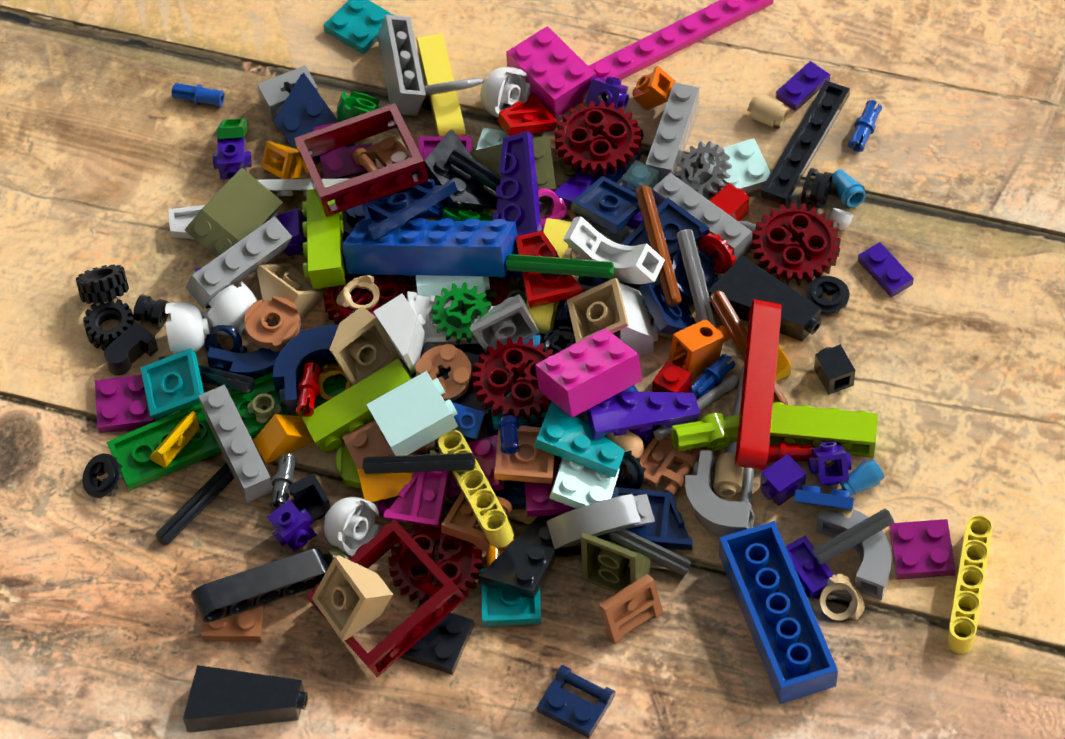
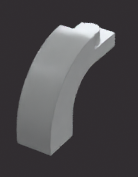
M700 450L699 461H695L694 475H685L686 493L697 520L704 528L718 537L752 528L755 515L751 503L726 501L713 493L716 461L712 451Z
M629 494L566 512L548 520L547 525L554 549L581 544L583 532L597 537L617 530L649 525L655 522L647 494L637 496Z
M822 509L818 517L817 533L833 538L869 517L857 510H853L850 518H847L837 511ZM881 530L853 546L862 561L856 574V588L861 593L882 600L888 586L892 561L889 542Z

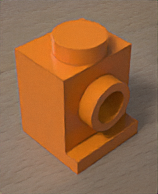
M656 66L651 74L643 75L637 81L636 87L633 88L632 92L633 99L646 110H650L668 101L673 83L676 81L659 66Z

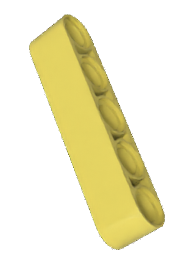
M443 33L417 37L418 51L426 85L454 81ZM452 91L429 95L437 135L446 136L450 130H453L457 136H465V127L457 92Z
M547 218L543 232L558 252V256L564 258L566 249L571 247L563 239L572 221ZM527 300L526 305L539 331L538 334L545 335L549 330H553L559 301L530 308Z
M451 430L439 437L438 444L442 454L472 453L460 431ZM477 460L474 470L451 471L488 542L496 548L505 547L510 544L514 536L513 530L505 511Z
M983 515L970 517L965 528L947 637L949 649L957 654H965L972 649L977 630L993 529L990 519ZM973 532H981L983 535H976ZM969 557H977L980 560H972ZM965 582H972L975 585L969 586L966 585ZM967 607L972 611L966 612L961 610L960 608ZM957 633H963V634L967 635L968 637L961 638V637L957 636L956 634H957Z

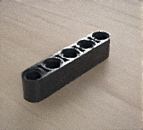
M319 548L310 549L203 584L192 591L191 598L202 621L212 622L312 589L321 583L329 565Z

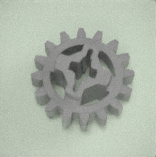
M701 141L697 149L691 145L690 153L688 155L686 153L682 154L684 161L677 163L681 171L675 173V176L706 199H708L710 192L716 195L719 186L725 187L723 180L730 178L726 170L732 168V165L727 162L730 156L725 153L722 147L718 144L715 145L711 141H708L707 144Z

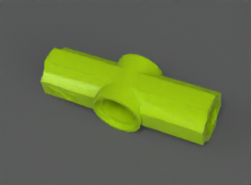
M712 413L704 416L698 422L672 426L671 435L674 449L683 451L707 446L709 450L715 451L729 446L731 442L737 441L739 415L724 417L721 413Z

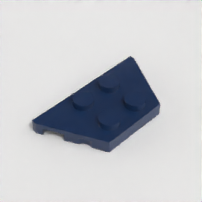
M302 73L274 120L275 125L291 148L295 149L297 147L294 138L313 132L314 127L338 122V119L305 73ZM351 143L345 145V148L353 147L356 145L355 143ZM319 155L311 157L314 164L321 162Z
M429 179L427 182L362 204L371 238L376 240L392 229L404 225L409 219L426 212L429 207L458 191L455 181L448 180L442 186L435 185L434 179Z
M614 487L611 498L633 494V496L647 494L655 522L645 526L627 528L626 530L663 548L692 550L693 540L686 531L684 520L676 508V502L671 492ZM610 533L597 536V538L605 541L609 540Z

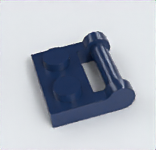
M562 665L538 704L537 712L590 738L612 703L616 691L609 687L604 689L572 673L571 668ZM567 683L599 699L597 705H594L562 688Z

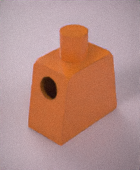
M702 320L673 335L668 362L691 372L692 381L701 375L705 368H710L720 358L723 343L730 340L731 336L724 325L715 328L708 320Z

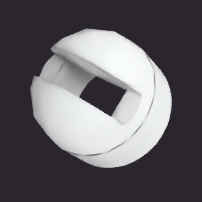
M833 208L830 215V220H833L832 227L836 228L839 223L838 229L845 230L851 224L854 215Z

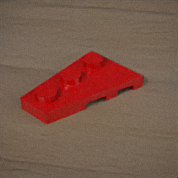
M542 230L516 236L519 255L560 258L558 252ZM522 272L530 308L569 299L583 293L581 285L576 282L572 275Z

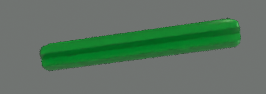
M509 254L506 259V267L509 271L612 278L615 270L614 263L610 261Z

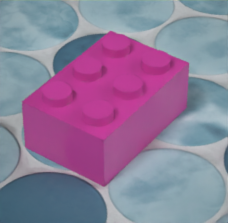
M548 26L506 51L507 67L520 69L527 74L524 77L525 81L530 83V94L535 93L555 119L568 112L570 108H574L585 101L591 80L596 78V73Z
M606 328L535 364L539 391L571 418L642 381L639 354Z

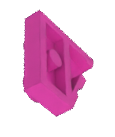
M450 471L414 472L411 481L402 488L398 494L399 497L390 509L387 508L384 512V519H395L399 522L439 528Z

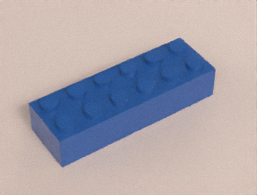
M366 218L357 222L342 245L347 274L505 277L508 272L506 267L507 256L509 254H518L516 222L505 221L504 219L493 221H479L478 219L453 221L446 218L439 221H427L424 218L408 220L404 225L396 227L373 240Z
M775 521L719 537V557L779 703L782 704L836 687L837 666Z

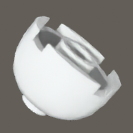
M500 67L487 75L481 85L480 94L482 104L488 113L498 118L500 111L512 107L518 101L524 103L528 100L530 83L525 81L524 76H527L524 71L513 67Z
M239 282L241 287L238 288L232 284L211 299L208 304L212 308L208 314L205 310L202 313L203 318L208 317L210 328L217 325H229L234 327L239 334H246L245 314L249 307L257 301L246 284ZM224 331L217 332L218 334L223 336H230Z
M188 302L167 303L165 314L171 313V319L166 322L170 351L173 352V355L190 348L197 352L204 344L205 334H210L208 317L203 318L200 309L194 304Z
M357 497L340 499L334 503L324 519L325 537L330 545L338 546L343 553L353 556L361 545L367 544L377 535L379 525L374 524L375 515L379 516L377 507L374 503Z

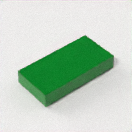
M248 119L222 120L217 128V139L244 137L248 130Z

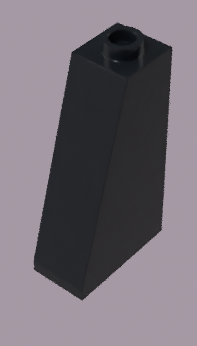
M744 256L708 290L709 297L716 291L724 292L739 319L749 322L753 299L781 304L779 333L803 341L809 334L813 335L816 333L821 325L820 307Z
M197 665L183 720L187 732L299 720L301 709H306L308 692H304L302 680Z

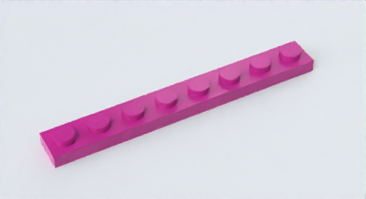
M719 0L589 65V67L596 73V78L602 77L606 79L607 76L622 80L772 5L774 0Z

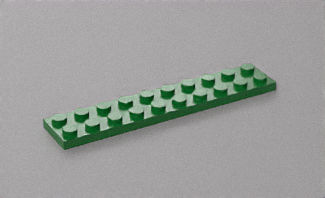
M273 372L255 379L256 385L252 393H244L232 389L228 391L251 439L255 438L272 418L270 417L266 423L261 424L257 422L254 413L248 411V404L257 395L265 393L272 395L275 404L281 406L280 414L288 415L286 404L281 405L280 392L275 390ZM342 375L330 377L324 383V392L331 397L337 396L345 390L347 379ZM320 394L315 399L314 409L327 402ZM200 404L176 412L107 442L111 455L116 457L117 462L122 465L120 473L129 491L221 452L201 411ZM303 407L300 417L304 415L305 407ZM192 411L196 412L200 429L165 468L153 462L149 458L151 454L186 415Z

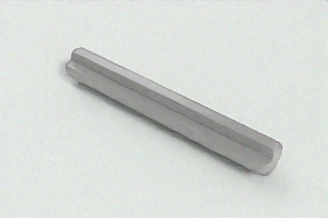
M691 229L681 230L677 233V238L698 322L708 320L717 328L693 231Z

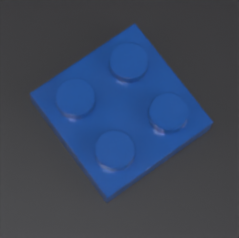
M803 485L802 490L795 489V502L853 510L855 499L849 497V491L832 489L831 494L820 493V487Z

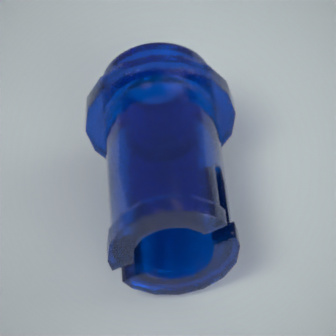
M512 415L502 416L497 423V429L500 431L501 451L504 454H514L519 451L517 430L520 428V423Z

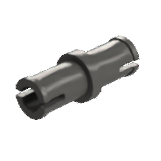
M281 454L278 458L277 472L272 478L273 492L270 501V507L274 510L279 508L281 503L283 505L289 500L288 485L295 482L293 474L297 458L291 454H286L285 461L284 454Z

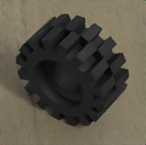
M113 264L108 267L107 265H103L101 268L95 267L92 268L93 270L84 271V273L78 275L79 277H76L80 299L83 303L86 302L87 304L92 302L97 304L100 301L108 302V299H117L116 296H123L129 289L125 270L121 265L115 266Z
M108 299V303L100 301L98 306L93 303L91 305L92 311L87 309L85 312L86 317H84L83 321L89 342L93 343L97 349L101 345L102 350L105 351L115 339L135 322L129 305L126 302L123 304L120 299H117L116 303L112 299ZM116 319L120 321V324L113 329H100V325L106 320Z

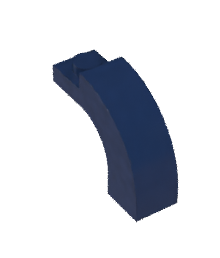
M300 327L299 334L304 332L302 327ZM210 347L207 360L211 368L253 377L255 380L273 372L274 364L280 351L275 352L271 349L260 348L251 353H235Z
M338 324L319 326L306 330L291 339L280 351L274 364L273 381L276 392H280L281 405L286 404L288 415L297 414L296 407L299 399L297 388L303 375V366L311 362L313 363V368L316 364L338 363L329 350L338 329Z

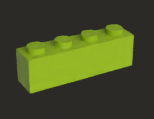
M314 189L306 190L307 201L302 202L303 214L305 218L307 217V221L303 222L304 237L307 238V241L303 242V251L305 258H308V262L303 263L305 278H310L313 289L346 285L345 258L342 246L344 243L343 211L326 217ZM334 200L329 201V202H328V205H331V204L335 203V201H334Z
M399 358L314 409L312 416H302L315 444L324 453L339 448L344 442L342 436L375 420L366 404L413 379Z
M774 402L769 445H780V442H786V445L812 443V448L820 447V444L824 442H836L837 445L840 444L846 453L849 452L850 455L874 457L878 413H870L865 410L846 411L839 408H815L810 405L794 406Z

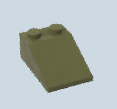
M549 136L533 138L538 189L547 188L555 192L556 185ZM502 144L470 151L474 160L501 176L499 166Z
M241 168L199 211L185 228V231L215 257H218L270 220L284 202L245 169Z
M583 532L581 536L583 580L618 593L643 576L650 574V558L640 552L620 547L614 541H605Z

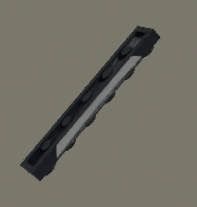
M829 81L824 82L762 187V198L786 206L849 98L850 88Z

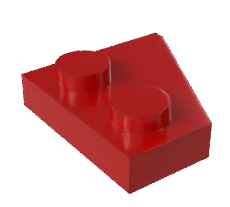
M535 93L530 94L526 102L518 101L512 107L500 111L497 120L508 136L526 131L530 133L555 131L557 126L556 119Z

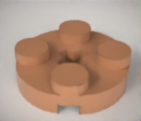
M272 297V300L264 302L263 299L258 300L249 307L245 314L247 337L255 345L262 348L271 349L275 352L281 351L300 332L301 320L296 306L288 299L282 297ZM275 319L278 320L276 326H268L267 321L273 322Z
M451 344L429 349L415 364L416 376L427 371L431 379L434 380L440 373L439 370L441 368H450L451 371L448 373V379L438 378L445 391L441 396L444 400L450 399L454 401L459 399L470 387L469 383L473 368L468 357L463 351Z

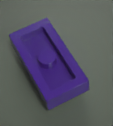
M809 61L776 91V98L796 112L821 89L825 81H830V74L812 61Z
M881 242L858 255V262L891 298L913 285L914 278Z
M805 535L786 545V549L801 584L809 595L814 598L821 594L828 585V579L834 574L826 563L820 564L813 554L814 546Z

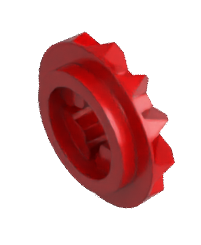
M708 233L699 240L698 249L704 251L713 260L715 266L712 268L714 272L725 274L734 265L736 258L731 254L733 249L728 247L727 240L723 241L719 234L713 235Z

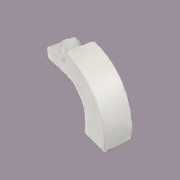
M581 216L573 219L563 239L577 252L575 259L613 262L615 270L611 279L617 278L619 282L648 284L655 282L665 261L647 243L626 246L607 239Z

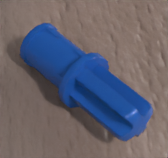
M175 83L172 87L171 95L175 99L192 101L195 105L203 103L222 107L225 92L224 90L203 88L201 84L191 86Z
M722 354L710 368L707 367L703 370V375L690 386V393H695L697 400L704 396L714 386H718L722 382L721 379L730 370L735 368V361L733 360L727 364L732 358L727 354Z

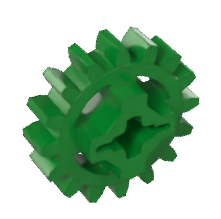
M465 282L462 288H457L456 284L452 283L451 291L442 288V297L435 296L434 303L436 305H433L431 308V313L434 314L432 324H439L437 333L445 331L447 341L454 336L456 337L457 344L460 343L461 338H466V341L471 343L473 333L470 327L472 326V320L477 319L478 316L480 318L483 317L491 309V302H484L486 293L484 292L479 295L476 293L477 286L469 290ZM451 300V306L443 310L444 306ZM461 310V312H462L463 314H466V315H465V316H462V314H461L460 312H457V311Z

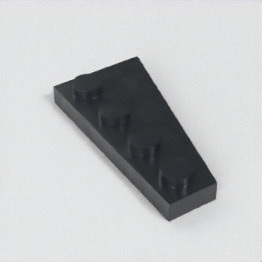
M559 515L538 516L479 575V583L534 599L562 549H554L547 525L548 520Z

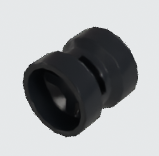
M141 294L134 306V320L139 322L149 321L154 326L163 327L169 313L165 314V307L169 302L163 299L156 301L148 295Z

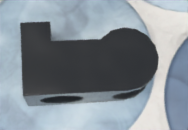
M135 321L105 349L104 356L108 370L114 375H124L131 369L132 363L138 360L144 353L151 357L158 351L156 338Z

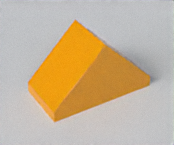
M266 141L261 167L282 179L299 178L303 164L298 150Z
M275 414L253 440L265 464L277 460L281 454H289L314 442L302 417Z

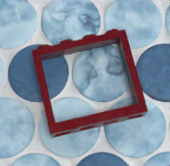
M396 103L294 138L301 162L326 217L429 181L424 160ZM397 128L411 158L338 184L324 187L311 157ZM418 170V174L412 175L413 171ZM331 200H334V201H335V203H333V204H331V205H328V202H329V201H331Z
M395 519L391 523L384 525L378 534L367 544L361 545L349 560L368 569L401 540L443 587L369 653L363 649L353 636L344 640L376 677H379L466 599L452 580ZM317 584L312 589V592L306 598L325 618L320 609L312 600V597L319 586V584Z

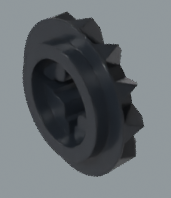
M821 276L808 284L805 297L820 307L821 312H824L827 316L831 312L838 314L842 308H846L850 292L847 285L839 278ZM823 291L824 293H827L828 296L832 295V302L829 301L827 298L822 299Z
M632 450L624 453L615 487L640 489L646 480L644 477L646 468L641 466V458H635L632 455ZM626 464L627 471L630 474L624 478V470L621 467Z
M103 453L96 455L88 462L82 478L83 487L88 495L102 499L104 496H111L113 489H119L117 482L123 478L120 474L122 465L117 462L116 457ZM108 473V477L102 481L97 478V476Z

